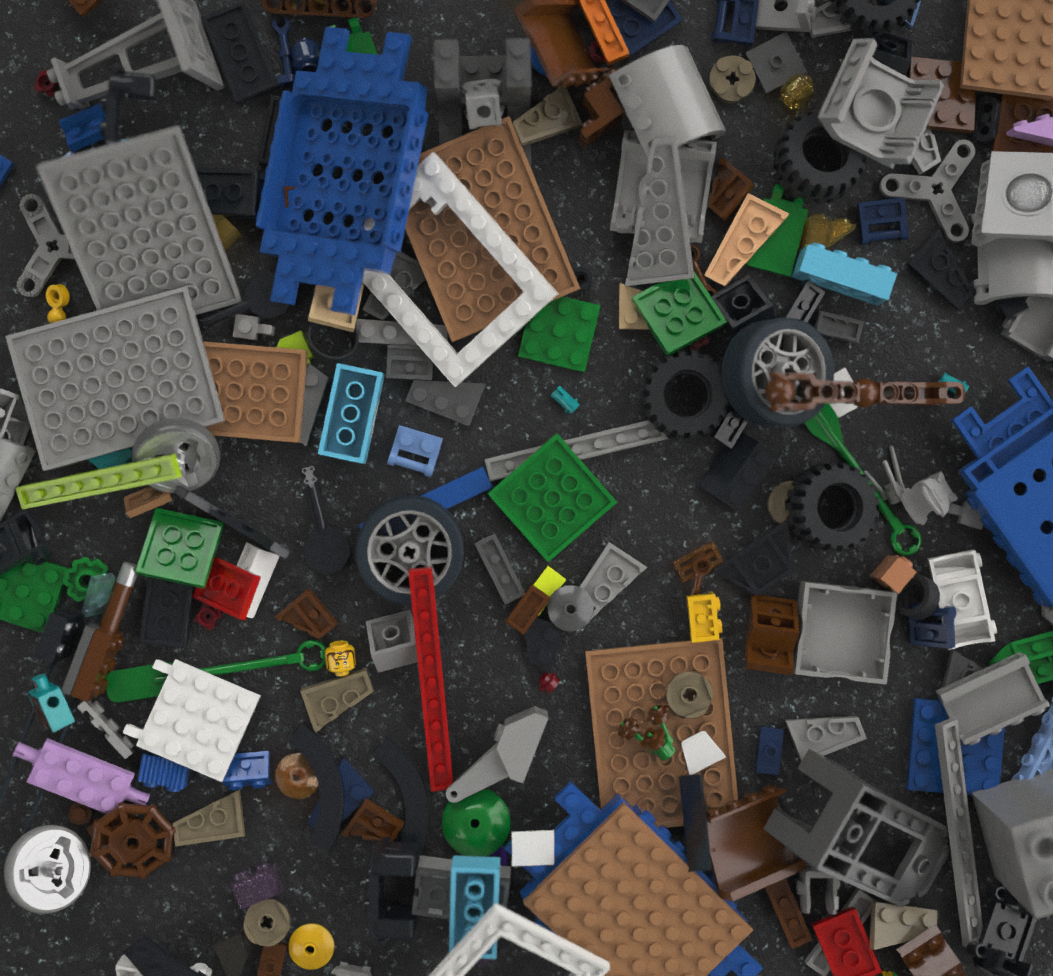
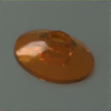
M302 753L289 754L277 765L275 780L278 788L284 795L293 799H303L309 797L317 790L318 783L314 771ZM293 774H296V775L299 776V781H298V782H296V781L293 780V778H292V775H293Z

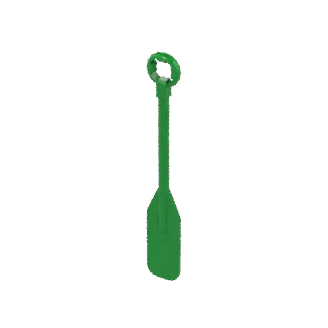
M825 404L820 412L805 422L804 425L812 435L835 448L846 464H849L850 467L855 466L861 470L860 474H865L843 443L837 414L830 404ZM876 491L874 496L879 497L880 503L876 506L893 531L891 535L893 549L903 556H910L916 553L922 543L919 530L912 525L901 524ZM905 528L910 529V534L913 538H916V544H912L911 547L907 548L908 552L902 551V546L899 542H896V536L902 534Z
M308 640L299 646L297 653L201 668L200 670L215 676L299 663L307 671H317L326 664V647L317 640ZM317 645L322 649L319 652L320 658H323V661L320 665L316 662L310 663V666L303 662L305 657L302 650L305 646L309 649ZM154 664L114 670L105 678V680L109 681L106 688L108 698L113 702H125L159 696L168 674L152 668Z

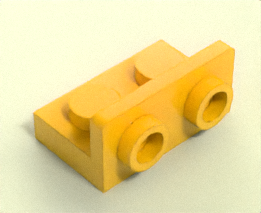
M712 591L707 592V594L687 596L691 642L720 640L719 633H722L721 619L717 618V611L720 610L719 597H716Z

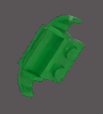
M1053 631L1011 642L988 662L990 666L1021 652L1027 656L1030 662L1028 666L1037 684L1053 681Z

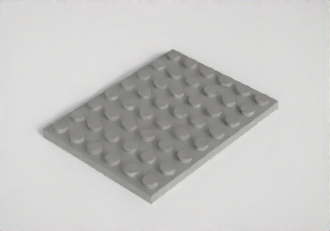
M179 125L37 165L40 177L97 311L187 286L196 315L242 302L239 288Z
M187 286L5 336L43 471L53 470L132 448L137 437L144 429L162 420L174 418L187 419L197 422L204 427L225 422Z

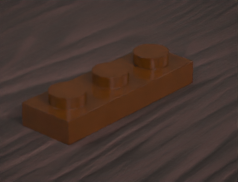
M786 878L765 887L791 949L812 941L813 939Z

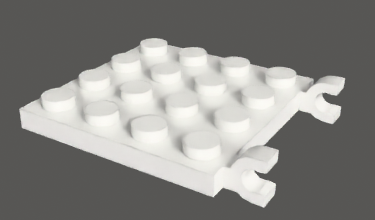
M156 659L152 668L168 674L144 729L132 724H126L123 733L138 738L136 746L223 782L261 695L175 659L173 665Z

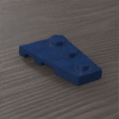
M345 757L339 766L344 788L342 821L359 807L365 798H369L375 792ZM320 801L308 820L314 829L319 816Z

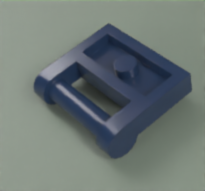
M717 0L719 4L715 31L712 32L711 40L719 43L728 42L752 46L759 0ZM730 3L734 4L731 32L727 33L724 32L727 5Z
M904 197L859 202L857 204L860 230L859 240L861 245L869 244V241L899 238V240L908 239ZM898 223V229L869 232L868 228L871 225Z
M911 603L909 608L915 609L920 603ZM954 606L937 607L931 616L943 617V623L925 622L909 617L911 645L946 649L955 648L954 619L956 617V609Z

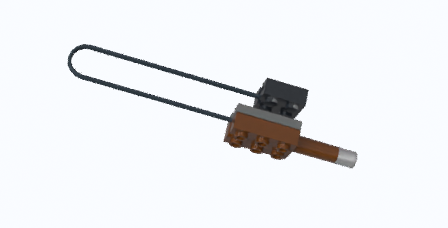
M123 562L101 622L85 626L61 690L62 693L74 697L70 707L72 714L78 699L88 702L93 697L96 698L106 691L109 681L105 680L109 672L114 670L117 662L114 659L116 652L121 650L125 638L122 637L124 631L118 629L138 575L135 572L137 565L133 563ZM67 609L50 613L34 657L50 663L46 672L47 680L54 663L58 659H64L71 654L74 646L71 642L74 634L77 635L81 628L82 622H80V618L82 615ZM32 709L20 741L22 744L25 743L35 716L34 709ZM68 725L63 727L58 743H62ZM16 756L0 795V807L19 759ZM43 788L39 790L23 835L30 829L44 791ZM0 852V857H7L8 853Z

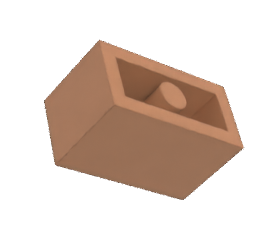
M887 555L870 576L886 590L899 594L916 574V571L911 568L913 564L904 556Z

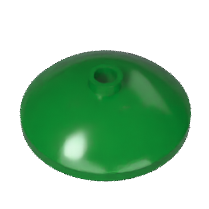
M485 788L458 802L449 801L443 812L442 829L449 845L464 856L485 857L494 853L504 844L510 831V813L505 802L496 793ZM477 819L480 823L479 827H472L471 821Z

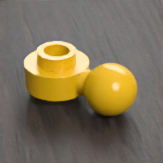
M62 284L50 285L46 290L47 302L52 307V310L47 315L50 324L66 319V314L62 307L68 304L70 295L68 289Z

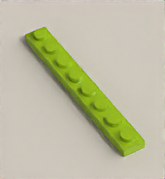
M170 454L25 484L15 489L23 510L178 479L182 477L176 454Z

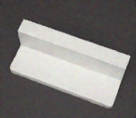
M248 542L245 544L237 566L261 576L247 617L253 618L279 559V555L263 550Z

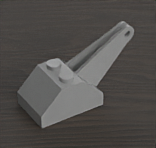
M533 706L506 718L503 725L499 723L494 735V740L497 743L447 788L446 798L450 802H458L507 777L523 783L546 726L548 712ZM456 791L457 795H452L451 792Z

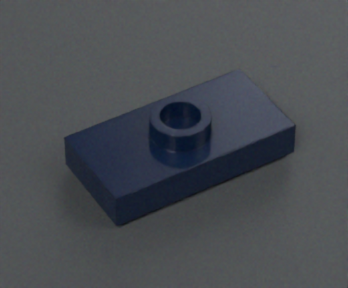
M760 726L755 764L756 773L779 775L783 728Z

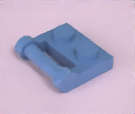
M399 425L387 465H399L425 473V476L431 478L443 438ZM399 450L430 458L428 465L398 456Z

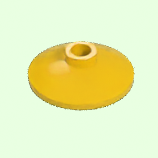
M310 923L300 926L293 932L289 940V954L292 960L304 969L314 970L323 967L330 961L334 952V940L331 933L319 924ZM312 946L314 952H308L306 947Z

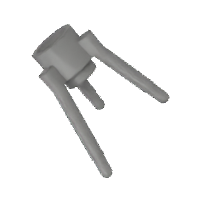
M889 446L897 481H895L886 460L883 461V465L890 483L885 486V491L868 471H864L870 478L872 485L880 493L882 499H888L890 505L900 502L901 491L906 489L902 482L893 446Z

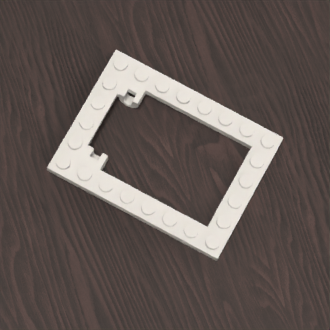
M432 152L417 168L409 210L420 199L428 203L432 207L430 210L436 215L449 205L524 293L457 353L389 274L364 270L362 281L452 385L457 387L558 295V292L439 156ZM368 218L364 223V228L367 231L374 227L373 218Z
M495 903L429 976H464L500 936L571 971L568 976H604L610 970V965L608 961Z

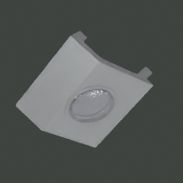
M991 151V159L982 163L980 169L971 244L980 247L999 238L1047 240L1053 243V153Z

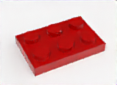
M215 556L205 589L196 587L192 597L237 619L246 620L261 576Z
M854 906L812 923L833 976H874L882 972L874 951L869 950V939Z

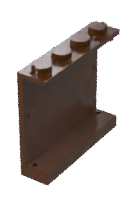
M525 0L514 11L527 37L530 38V43L552 86H563L565 88L573 84L575 86L583 83L590 85L594 82L599 84L605 80L604 76L615 69V67L610 66L605 68L595 67L569 16L571 12L580 6L577 0Z
M775 785L765 786L762 788V792L748 793L740 801H728L725 803V807L720 809L712 808L706 811L712 870L721 899L733 902L807 869L804 859L794 858L792 850L763 829L774 809L781 811L778 797H780V794L785 793L786 789L776 788Z

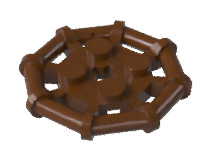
M119 802L118 806L92 823L93 835L89 854L109 872V876L141 877V879H145L148 874L172 859V844L176 829L156 809V805L124 804V802ZM128 813L143 814L144 818L140 819L137 816L128 818ZM120 816L121 822L113 828L107 825ZM151 818H152L162 829H159V830L156 831V830L149 824V822L151 821ZM102 834L109 836L107 845H101ZM129 838H136L137 845L133 843L128 845ZM164 838L163 848H156L157 839ZM110 853L116 862L113 863L105 854ZM152 856L155 857V859H153V860H152L151 862H149L147 865H145V864L143 863V862H145L146 860H148L150 857H152ZM129 862L133 863V865H137V868L121 866L122 864L126 865V863Z

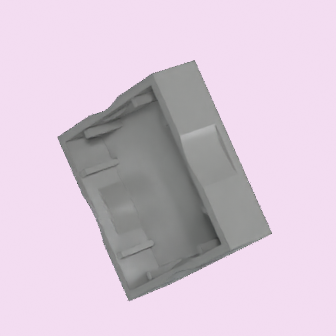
M800 581L797 604L799 635L793 650V673L824 678L843 677L853 681L887 685L890 661L889 643L894 625L897 593L888 590Z

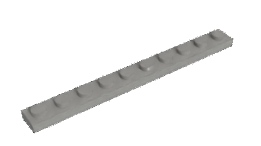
M947 719L935 724L962 944L964 947H967L969 942L979 941L983 922L958 720Z

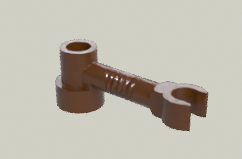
M690 244L694 272L706 290L714 295L717 293L716 290L708 284L697 262L700 251L698 247Z
M697 552L694 555L692 565L695 572L689 596L700 595L703 575L709 573L712 568L711 560L704 552Z

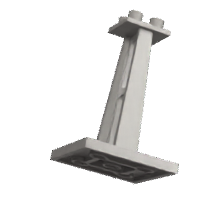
M157 0L162 13L68 64L57 58L51 59L54 68L47 70V75L53 84L57 82L60 84L61 90L55 92L57 102L61 106L67 104L71 110L76 108L83 110L90 107L89 101L107 96L108 81L84 89L79 75L81 72L115 55H119L121 63L127 72L152 74L156 80L179 72H185L217 91L226 88L196 2L194 0ZM168 29L177 56L134 71L129 61L127 50Z

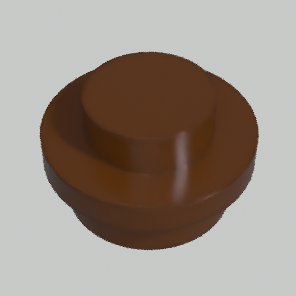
M76 802L69 809V818L77 825L86 824L92 818V808Z

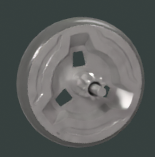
M166 419L148 426L137 437L132 449V462L155 458V455L176 454L182 477L148 484L149 487L164 493L175 494L174 491L178 486H182L190 492L203 487L214 477L220 464V449L214 435L203 425L187 419ZM184 442L189 444L187 449H184ZM185 464L188 465L189 469L185 470Z

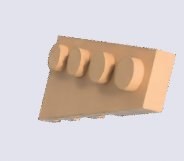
M748 193L704 276L725 287L789 216V213Z

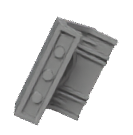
M853 39L818 115V119L832 139L893 169L895 164H910L944 85L941 80H913L872 57L877 47L874 39Z
M625 130L610 231L635 234L648 158L636 132ZM695 139L678 147L690 243H702L717 142Z

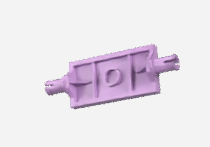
M48 738L42 749L37 750L19 742L13 753L14 757L16 756L33 763L32 766L34 767L27 783L106 814L118 806L119 802L127 800L137 805H146L150 797L149 793L131 787V781L135 773Z

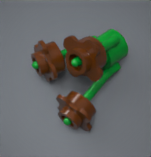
M656 705L650 708L646 720L651 721L653 725L660 724L661 728L658 730L648 728L643 737L637 733L640 726L633 717L626 718L619 725V736L627 740L634 736L640 741L642 748L647 747L660 760H667L675 753V748L672 745L674 739L670 736L665 722L669 719L667 710L670 708L668 705Z

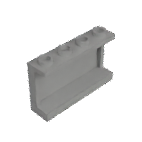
M1023 296L1029 306V310L1008 321L1005 319L1002 324L1004 329L1001 335L1045 361H1053V298Z
M1018 652L936 690L948 718L958 720L960 741L964 745L976 744L981 741V737L988 734H998L1002 731L1003 727L1009 724L1012 726L1024 721L1023 718L1031 714L1032 716L1039 715L1045 711L1046 707L1050 706L1028 666L1030 662L1025 654Z

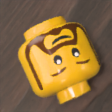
M347 641L332 642L330 647L325 650L326 668L328 671L335 673L336 676H345L349 674L350 670L355 668V649Z

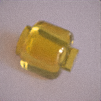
M793 74L780 88V99L790 109L802 108L815 94L813 88L814 81L806 74L803 76Z

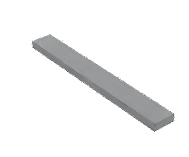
M647 420L567 439L564 442L582 460L668 438L666 434L660 433ZM541 446L485 459L490 482L508 476Z

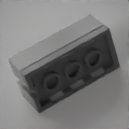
M420 856L411 915L450 919L452 859ZM500 866L499 905L507 909L511 867Z

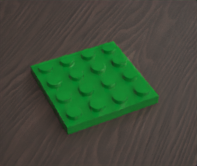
M558 433L553 435L488 492L492 500L547 562L552 560L617 503Z

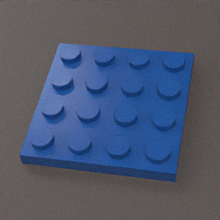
M914 698L906 782V789L944 793L935 724L949 718L940 700ZM1005 727L998 734H988L981 737V741L973 745H964L960 741L967 795H972V792L990 789L1000 784Z

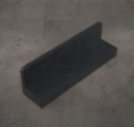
M702 775L679 776L688 871L712 870Z

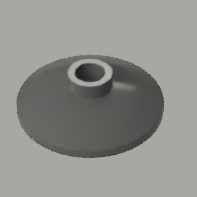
M574 585L563 586L551 595L548 601V615L556 627L565 631H576L585 627L591 620L593 602L590 595L584 589ZM568 605L575 606L573 613L566 611Z

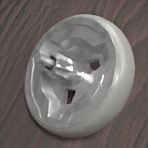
M43 825L26 832L14 843L5 861L4 881L9 895L20 907L33 913H54L68 907L78 899L88 883L91 872V859L88 848L77 833L63 826ZM54 848L59 850L56 860L50 858ZM31 869L32 874H36L37 876H29L28 870ZM60 879L61 884L56 887L51 880Z

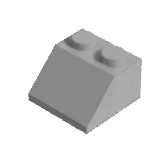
M410 609L366 621L371 657L378 673L418 662L414 622Z

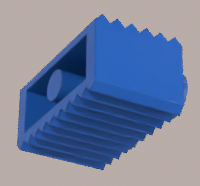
M146 751L142 755L137 781L144 782L143 785L146 787L154 788L157 785L165 786L168 791L179 792L188 784L190 768Z

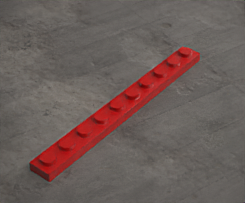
M432 567L409 569L408 572L431 792L447 790L453 783L433 570Z

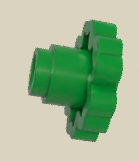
M88 557L73 561L72 568L65 570L63 583L69 587L67 594L77 602L84 599L87 603L91 604L101 600L103 592H107L111 588L112 577L106 574L108 566L100 559H95L91 562ZM85 576L92 577L93 581L91 584L84 582Z

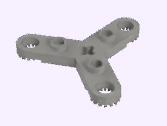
M959 140L951 147L931 177L888 174L879 183L880 192L889 198L904 197L907 200L928 201L939 226H941L945 238L951 242H960L967 237L969 227L951 189L974 157L975 147L968 140ZM959 146H964L968 149L966 158H962L957 154ZM894 180L897 184L896 191L891 192L887 190L886 181ZM939 184L941 186L939 190L942 193L935 195L932 193L934 189L931 186ZM956 224L962 228L959 237L952 235V225Z
M27 194L22 197L19 206L39 246L26 265L24 272L18 278L17 288L20 294L32 298L40 294L61 259H76L66 236L61 235L42 198L35 194ZM31 200H36L38 203L35 212L27 210V204ZM56 241H58L56 245L59 247V249L57 251L53 250L52 252H50L51 247L49 246V244L51 242L55 243ZM29 279L35 282V289L31 292H27L24 289V283Z

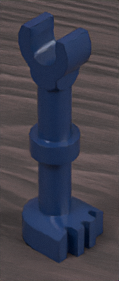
M285 18V26L279 28L276 20H273L272 26L279 37V59L282 60L284 72L283 75L276 76L277 84L281 89L293 88L295 74H293L291 63L292 50L289 49L288 32L291 29V24L288 18Z

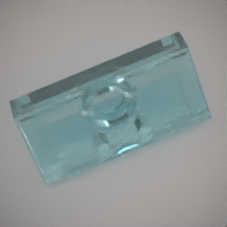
M112 573L90 578L82 609L85 617L104 613L116 578Z

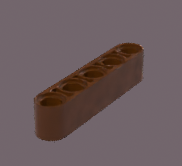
M262 0L263 8L269 13L356 18L372 16L377 4V0H366L370 2L371 6H364L361 3L362 0H345L348 3L347 5H341L338 0H324V4H319L315 0H301V3H296L293 0H279L278 2Z

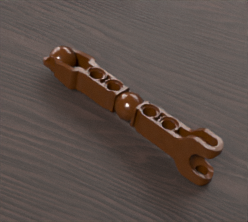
M771 372L768 374L771 380L765 388L766 399L772 404L769 410L772 412L812 410L816 404L842 403L854 404L861 408L870 407L873 404L936 406L941 404H958L963 402L965 398V388L959 382L882 383L873 382L866 378H861L854 382L817 380L812 373ZM791 381H799L800 386L804 387L802 391L804 398L800 399V403H791L796 393L795 386ZM950 387L956 390L955 398L947 396V390Z

